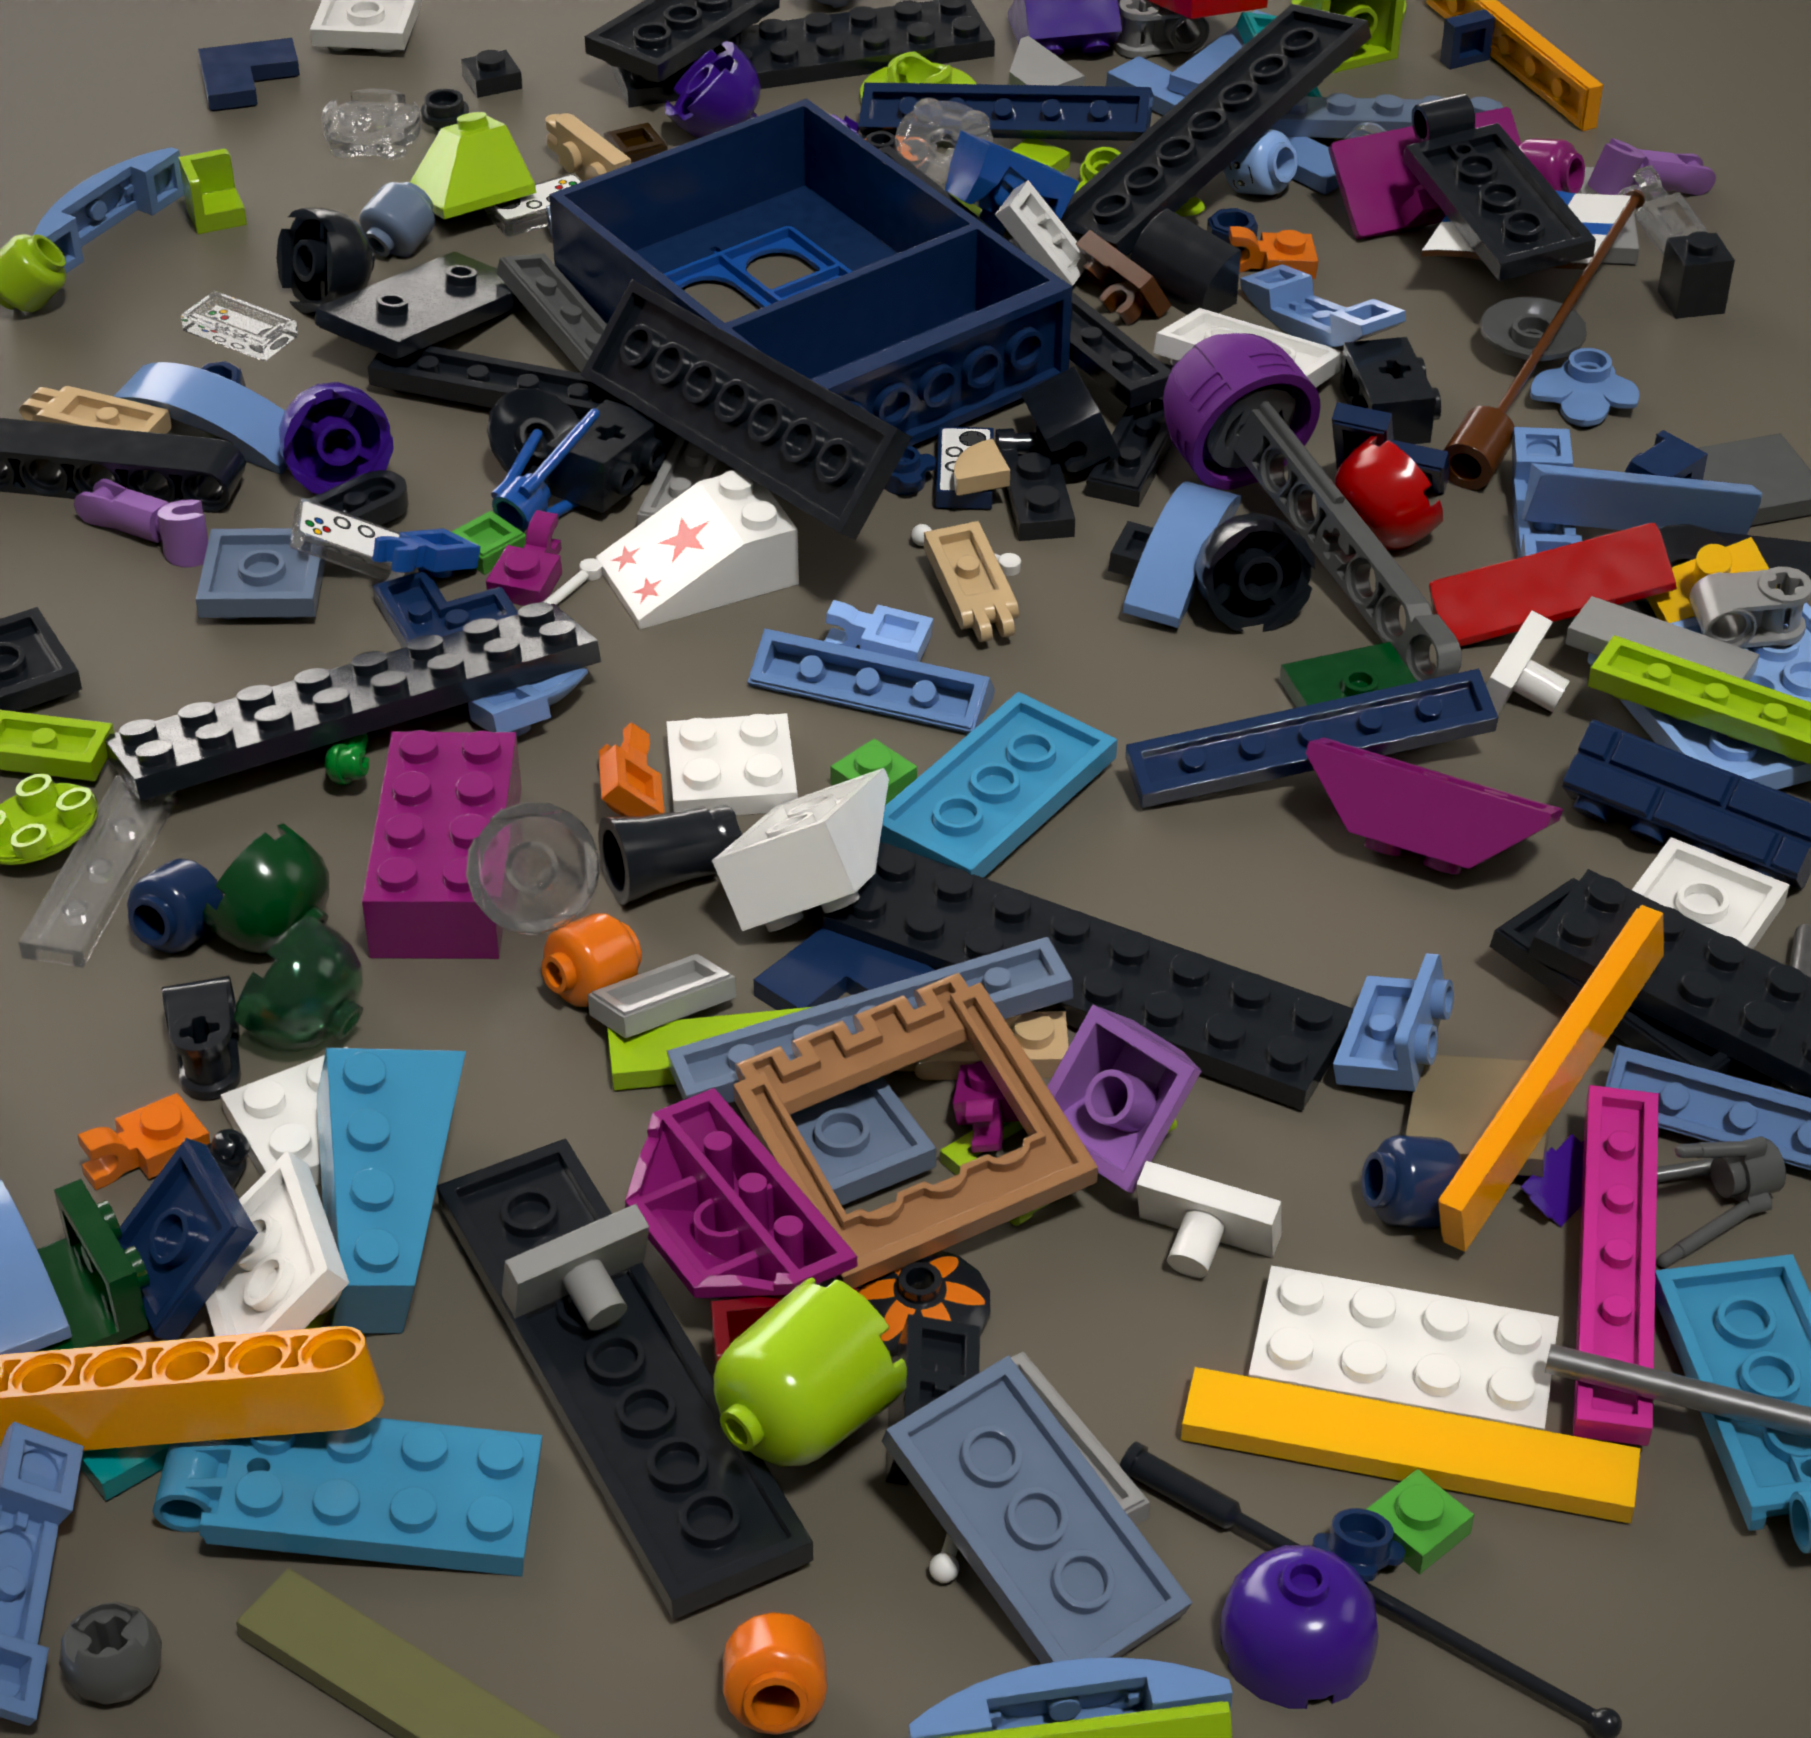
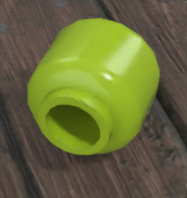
M19 234L12 237L0 249V305L10 310L17 308L25 312H35L41 309L64 286L66 281V271L64 268L66 260L61 250L51 240L39 234L33 236Z

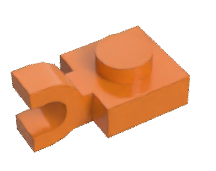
M1230 226L1229 239L1231 245L1234 247H1246L1241 251L1239 272H1245L1249 269L1266 270L1283 264L1310 274L1312 279H1316L1319 261L1312 234H1303L1295 230H1282L1278 233L1261 232L1260 240H1257L1256 235L1250 229Z
M631 722L623 729L624 738L620 747L616 744L613 747L605 744L599 750L601 799L605 801L613 812L620 816H645L665 813L661 774L647 764L650 735Z
M178 1093L115 1118L116 1132L109 1127H97L78 1134L79 1145L90 1158L89 1161L82 1164L83 1175L95 1191L113 1183L124 1173L137 1167L141 1168L148 1179L159 1175L186 1138L206 1145L210 1143L209 1132Z

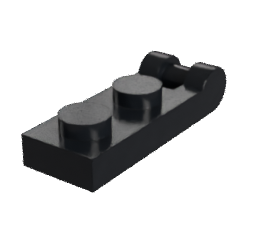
M1034 426L1033 432L1015 433L1013 428L996 429L995 444L1010 468V486H1006L1005 490L1019 541L1075 537V516L1056 451H1050L1038 426Z

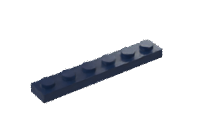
M864 82L858 127L862 136L876 131H886L895 136L959 137L962 130L979 138L1135 141L1150 128L1154 96L1151 87Z
M1478 668L1126 744L1125 759L1141 807L1145 808L1315 771L1306 755L1309 741L1325 737L1384 756L1496 731L1499 717Z

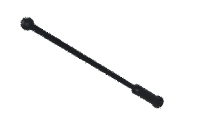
M1136 1441L1125 1452L1120 1467L1131 1480L1136 1479L1223 1529L1236 1526L1275 1549L1284 1545H1300L1242 1513L1238 1501L1149 1453L1148 1447ZM1365 1582L1374 1597L1375 1605L1589 1723L1592 1733L1597 1738H1616L1620 1734L1622 1720L1615 1710L1607 1707L1599 1709L1591 1707L1372 1584Z

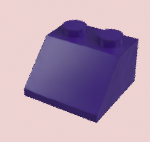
M1014 0L1008 10V20L1018 45L1021 38L1029 36L1056 56L1063 54L1064 49L1082 48V52L1086 54L1104 52L1110 48V45L1115 43L1122 32L1118 0Z

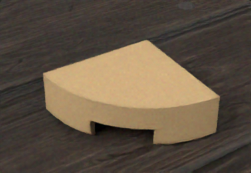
M993 439L984 440L968 447L959 455L955 462L954 490L956 495L960 496L1010 486V468Z

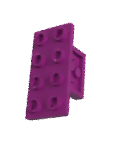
M1504 107L1475 113V128L1499 123L1518 147L1521 145L1510 108ZM1413 126L1336 141L1328 148L1355 238L1358 240L1441 223L1446 216L1403 162L1405 147L1419 143Z

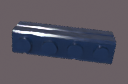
M1593 719L1589 723L1578 747V753L1574 755L1562 785L1568 796L1575 800L1572 806L1575 811L1602 823H1607L1611 814L1631 822L1632 825L1629 831L1648 842L1664 846L1667 838L1672 837L1800 890L1805 887L1811 874V803Z

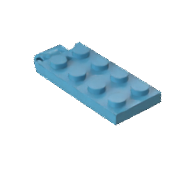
M1793 1254L1655 1270V1302L1686 1377L1811 1407V1293ZM1700 1411L1748 1530L1764 1529L1766 1517L1789 1514L1791 1531L1799 1550L1804 1554L1811 1553V1438Z
M374 1417L361 1426L346 1430L228 1439L227 1441L211 1440L169 1444L152 1511L155 1518L162 1525L172 1530L181 1532L199 1531L206 1544L523 1577L541 1458L542 1435Z

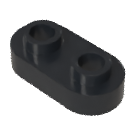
M385 470L364 473L307 501L376 527L392 522L401 516L409 505L405 479L395 472ZM327 541L328 546H341L336 543Z

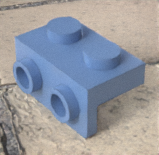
M1425 954L1416 979L1379 976L1366 977L1333 1062L1336 1084L1416 1091L1424 1065H1432L1435 1061L1438 1048L1437 1029L1441 1019L1448 1020L1453 1009V982L1444 979L1440 954Z

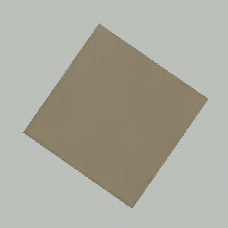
M1436 1054L1432 1065H1424L1416 1091H1413L1406 1136L1438 1137L1447 1140L1455 1146L1461 1155L1462 1163H1464L1532 1061ZM1550 1126L1517 1175L1544 1176Z

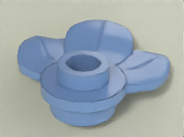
M1580 348L1573 351L1569 355V359L1562 365V368L1540 372L1533 380L1530 388L1531 399L1559 403L1560 413L1564 419L1579 427H1589L1602 423L1608 415L1610 406L1626 409L1636 408L1640 396L1637 386L1632 381L1616 375L1611 357L1604 351L1595 348Z

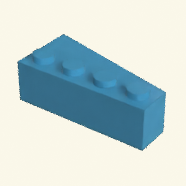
M326 1048L316 1097L322 1202L349 1280V1284L342 1290L338 1301L329 1310L330 1327L348 1326L360 1330L361 1333H403L415 1287L466 1051Z

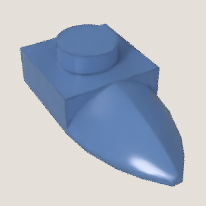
M585 668L576 669L467 702L471 721L490 732H516L517 736L522 735L531 729V724L551 718L549 706L557 703L573 691L588 674V670Z

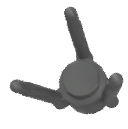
M1759 1136L1743 1141L1680 1144L1675 1148V1154L1679 1158L1711 1159L1657 1167V1183L1711 1174L1714 1187L1721 1196L1725 1198L1732 1197L1741 1202L1657 1257V1264L1660 1267L1666 1268L1679 1259L1686 1257L1750 1215L1772 1209V1201L1769 1194L1779 1192L1784 1187L1786 1168L1778 1147L1771 1140Z

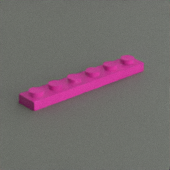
M1589 1085L1585 1102L1576 1350L1654 1369L1659 1093ZM1575 1380L1573 1436L1642 1446L1649 1445L1653 1429V1399Z

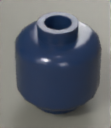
M182 858L166 862L141 877L130 889L127 900L129 924L134 934L147 945L167 953L186 950L213 932L203 923V910L206 903L217 910L220 901L224 897L223 893L215 887L218 882L217 879L207 868L193 860Z
M1396 1135L1387 1138L1365 1160L1361 1177L1364 1200L1368 1206L1374 1209L1379 1219L1388 1225L1411 1228H1440L1438 1199L1462 1166L1461 1155L1451 1142L1438 1137Z

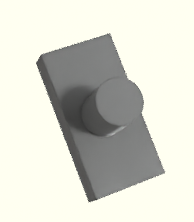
M634 1204L505 1260L502 1296L514 1318L570 1295L590 1330H599L616 1322L626 1312L627 1305L610 1276L644 1261L649 1225L638 1206Z

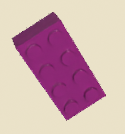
M417 730L391 733L362 897L370 958L499 959L522 790L516 732H428Z

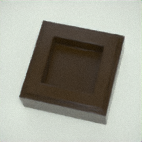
M649 123L604 133V139L631 158V163L668 150L666 143Z

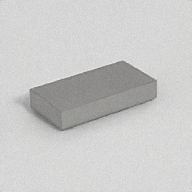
M694 954L592 991V993L588 994L589 1014L626 1039L736 998L735 976L699 954Z

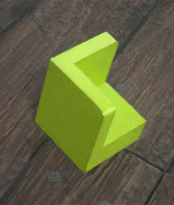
M223 148L178 157L186 209L197 234L247 225L245 207L235 188L231 156L227 149Z

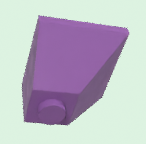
M1092 1005L1047 1087L1098 1166V1173L1125 1191L1134 1193L1145 1162L1152 1161L1198 1079L1201 1070L1182 1050L1134 1020Z

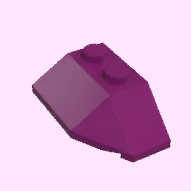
M1325 737L1309 741L1306 750L1310 763L1347 831L1366 837L1364 843L1366 848L1393 856H1400L1402 849L1425 855L1423 863L1425 866L1445 873L1460 874L1462 867L1469 869L1559 822L1563 811L1562 808L1403 762Z
M715 1088L652 1113L647 1129L648 1136L638 1157L625 1198V1208L634 1204L638 1206L649 1225L648 1240L694 1298L729 1300L761 1296H786L807 1278L813 1277L815 1284H819L858 1267L857 1255Z

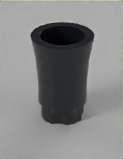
M720 805L709 809L699 806L676 812L645 816L603 817L599 824L598 843L607 884L615 899L623 905L656 890L691 879L717 874L712 860L738 839L742 832L738 826L735 812L728 805Z

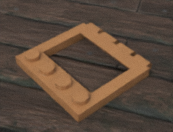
M959 973L914 990L917 1009H913L907 998L902 995L853 1015V1023L857 1031L854 1035L850 1033L846 1024L841 1020L792 1040L791 1047L795 1059L791 1061L782 1047L778 1046L735 1064V1071L740 1082L733 1084L734 1100L753 1134L857 1255L858 1267L835 1276L836 1280L843 1281L851 1288H856L1097 1183L1098 1166L981 982L968 987ZM970 1041L1029 1137L1023 1139V1147L997 1158L986 1154L961 1165L960 1174L934 1185L923 1181L898 1192L896 1201L871 1212L860 1208L846 1214L790 1115L961 1043Z

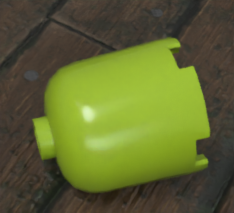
M813 1277L807 1278L737 1337L717 1362L714 1373V1395L721 1414V1427L725 1435L739 1449L750 1451L760 1459L779 1467L807 1465L821 1458L895 1402L906 1389L907 1367L905 1360L901 1358L892 1363L890 1353L880 1338L881 1335L889 1330L886 1320L863 1295L843 1281L835 1280L828 1287H823L815 1284Z

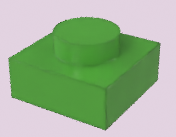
M874 738L830 766L831 785L833 786L885 768L889 778L885 803L887 805L917 779V766Z
M1419 1469L1412 1472L1366 1509L1380 1514L1390 1522L1394 1531L1392 1540L1403 1545L1405 1549L1404 1562L1419 1575L1470 1535L1474 1520V1514Z

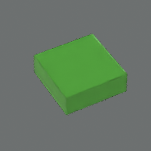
M489 511L451 531L481 546L478 567L475 569L483 575L492 571L507 545L523 548L526 544V534L493 511Z

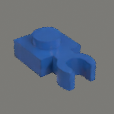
M444 528L400 532L399 537L381 536L375 538L372 561L392 562L391 570L394 572H412L415 568H418L420 572L427 570L430 576L446 578L453 575V570L477 568L481 546Z

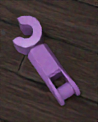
M1611 138L1609 144H1605L1587 184L1594 191L1602 195H1626L1633 184L1638 188L1675 190L1676 192L1698 196L1712 189L1716 181V174L1711 168L1703 166L1702 159L1696 154H1674L1642 150L1623 141Z
M101 479L95 483L92 493L82 492L75 497V510L79 517L88 524L112 529L116 528L119 531L156 543L161 541L163 554L166 560L173 565L180 567L203 565L208 545V535L201 500L190 499L169 503L140 492L128 490L109 479Z

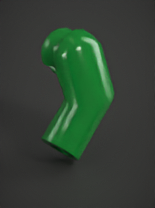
M366 733L335 742L328 750L325 759L326 772L335 784L351 785L353 780H360L368 773L369 758L364 757L369 741Z

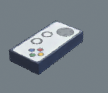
M939 427L936 508L992 509V490L960 496L956 495L954 490V466L959 455L968 447L984 440H994V428Z

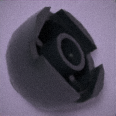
M301 208L292 211L288 217H293L295 220L292 222L290 229H281L276 256L278 276L282 288H291L294 296L299 300L289 301L292 306L303 313H316V307L367 287L374 269L375 257L368 238L359 224L346 214L333 209Z
M1259 513L1238 515L1214 528L1202 543L1195 563L1196 586L1208 609L1231 629L1244 632L1241 628L1263 624V632L1272 631L1295 618L1309 600L1312 591L1309 581L1311 578V567L1315 569V558L1306 540L1282 520Z

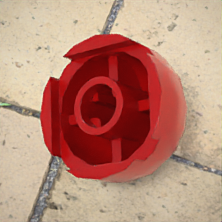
M1371 436L1357 447L1341 464L1333 483L1387 551L1407 549L1425 538L1444 521L1443 508L1440 500L1430 506L1424 491L1431 486V483L1411 457L1396 444L1388 440L1381 446H1376L1377 436Z

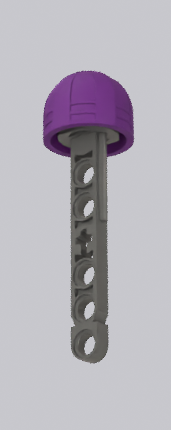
M1250 333L1217 334L1195 344L1171 370L1164 389L1163 403L1165 420L1171 440L1199 479L1210 487L1223 490H1232L1259 482L1297 532L1306 540L1308 546L1384 643L1391 642L1394 648L1397 649L1398 654L1417 681L1459 673L1462 653L1455 635L1438 614L1432 615L1429 602L1305 448L1316 428L1321 408L1319 394L1312 382L1280 346L1259 335ZM1288 464V479L1286 482L1284 467ZM1313 493L1317 503L1316 517H1314L1312 511ZM1371 567L1374 570L1376 579L1374 593L1371 590L1369 581ZM1401 605L1404 608L1406 616V627L1404 631L1402 630L1399 621V609ZM1431 643L1435 647L1437 656L1435 670H1433L1429 658Z

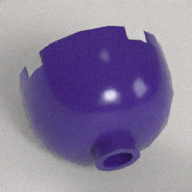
M726 41L721 43L726 51L719 55L712 49L703 54L685 72L673 88L680 95L675 106L668 100L666 102L665 114L678 127L691 136L701 138L757 117L754 110L760 99V80L754 65L732 42Z
M340 382L316 384L299 393L285 409L279 426L280 451L286 465L299 483L316 494L328 491L367 472L386 471L394 450L393 437L390 434V424L380 405L361 389Z
M1284 1545L1262 1553L1240 1571L1234 1578L1223 1606L1219 1629L1220 1644L1223 1645V1649L1229 1657L1228 1668L1235 1680L1259 1699L1288 1709H1307L1308 1699H1324L1333 1695L1332 1704L1347 1699L1367 1680L1376 1656L1379 1637L1374 1597L1359 1573L1335 1553L1311 1545Z

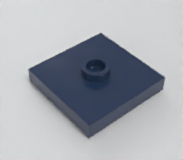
M188 1138L182 1142L120 1226L122 1240L118 1242L123 1250L132 1246L137 1249L150 1279V1286L142 1289L141 1295L147 1321L154 1335L166 1340H177L258 1233L206 1144Z

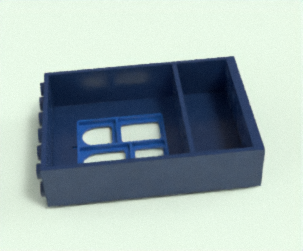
M807 98L549 194L554 264L606 324H608L631 279L912 436L908 446L939 434V427H956L1022 398L1021 393L1069 369L1072 286ZM787 253L805 260L818 271L774 289H769L749 274L746 267L750 261L761 255ZM703 280L725 282L735 287L761 307V309L724 323L681 288L690 283Z

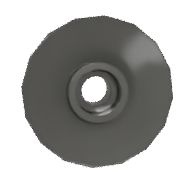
M1516 297L1501 300L1488 307L1481 317V335L1490 346L1500 352L1527 361L1562 303L1539 297ZM1573 309L1570 311L1539 361L1564 358L1581 348L1587 336L1586 322Z

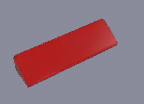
M1656 523L1640 525L1433 580L1429 583L1433 614H1438L1457 638L1460 647L1518 632L1531 610L1556 622L1577 616L1591 596L1620 605L1677 589L1666 548Z

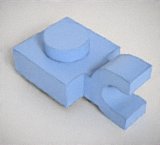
M833 600L826 615V623L839 626L845 631L831 628L824 641L853 648L860 645L862 650L920 662L932 637L934 618L878 604L873 614L858 611L847 603Z

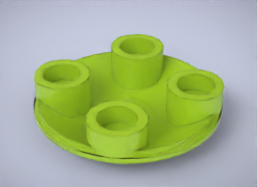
M35 774L19 782L15 789L16 795L0 804V864L17 865L38 861L66 849L79 840L90 829L98 815V802L91 790L87 787L70 783H53L51 776L48 774Z

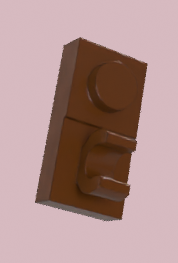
M1089 230L1076 243V246L1087 261L1082 268L1089 278L1102 289L1108 284L1111 285L1101 294V302L1110 313L1116 310L1123 323L1127 326L1139 318L1143 307L1157 318H1160L1172 306L1151 274L1093 231Z

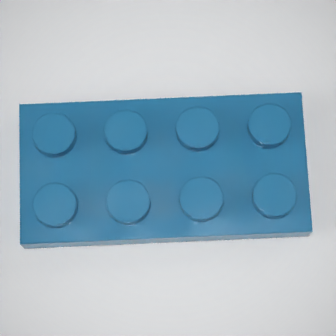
M1017 692L885 805L880 843L884 842L923 857L964 870L970 875L974 874L984 878L1116 758L1117 739L1023 693Z

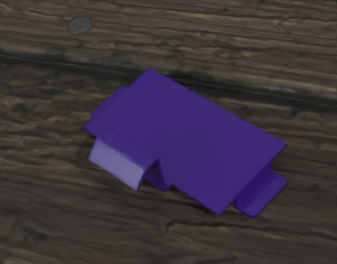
M1573 1134L1557 1150L1551 1147L1547 1151L1544 1176L1531 1175L1520 1187L1530 1196L1529 1200L1559 1227H1562L1579 1209L1582 1203L1584 1140L1580 1142Z

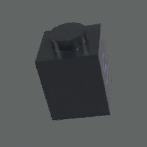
M1698 231L1687 236L1667 238L1658 292L1675 319L1725 314L1735 260L1718 234Z

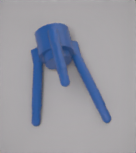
M596 408L591 409L533 474L527 473L521 476L543 435L541 430H533L505 479L491 493L494 513L520 531L525 532L536 510L555 513L560 517L580 506L579 504L563 500L548 508V500L551 497V493L544 480L599 418V410Z

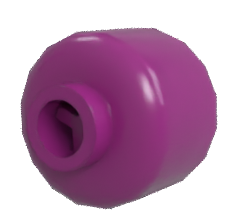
M1533 138L1521 143L1519 146L1521 151L1554 190L1569 193H1578L1585 178V163L1582 155L1577 153L1575 147L1570 142L1563 139Z

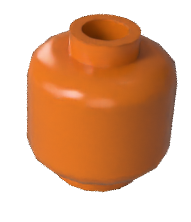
M594 913L559 926L548 935L544 946V959L541 964L542 976L547 986L566 1002L575 1007H589L588 994L592 993V991L638 974V968L642 961V951L636 934L628 925L607 913Z
M776 1612L753 1616L740 1624L727 1640L723 1656V1694L729 1712L741 1725L757 1733L772 1735L797 1731L814 1720L824 1705L828 1688L826 1654L822 1639L808 1622L791 1614Z

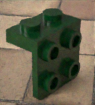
M81 1178L54 1189L65 1238L41 1247L37 1251L66 1316L72 1337L34 1352L109 1346L148 1330L149 1326L141 1290L150 1286V1279L137 1249L132 1246L123 1250L118 1242L122 1240V1232L109 1202L104 1200L95 1203Z

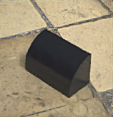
M1169 209L1163 210L1148 223L1137 239L1130 259L1154 277L1173 307L1188 315L1198 308L1220 313L1237 304L1240 249Z

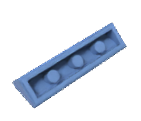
M1531 463L1522 519L1524 521L1625 530L1648 523H1656L1658 528L1666 525L1691 524L1716 532L1747 535L1761 504L1762 492L1753 485Z
M764 628L747 682L750 686L966 734H969L981 724L995 693L992 681L987 676Z

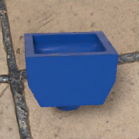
M960 131L950 162L945 191L968 204H974L982 208L978 217L1003 236L1006 228L995 213L1016 187L1029 180L1061 220L1079 181L1048 165L965 131Z

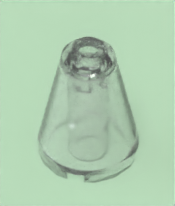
M522 802L498 811L489 819L490 822L482 830L478 838H474L468 850L466 877L473 900L485 915L497 925L520 934H545L568 925V923L580 917L589 907L599 881V853L589 830L570 812L551 803Z

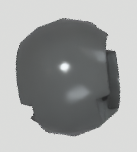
M116 1601L99 1604L88 1608L69 1624L61 1639L59 1665L64 1679L83 1699L105 1705L126 1701L135 1697L153 1681L160 1667L162 1640L156 1626L138 1607Z

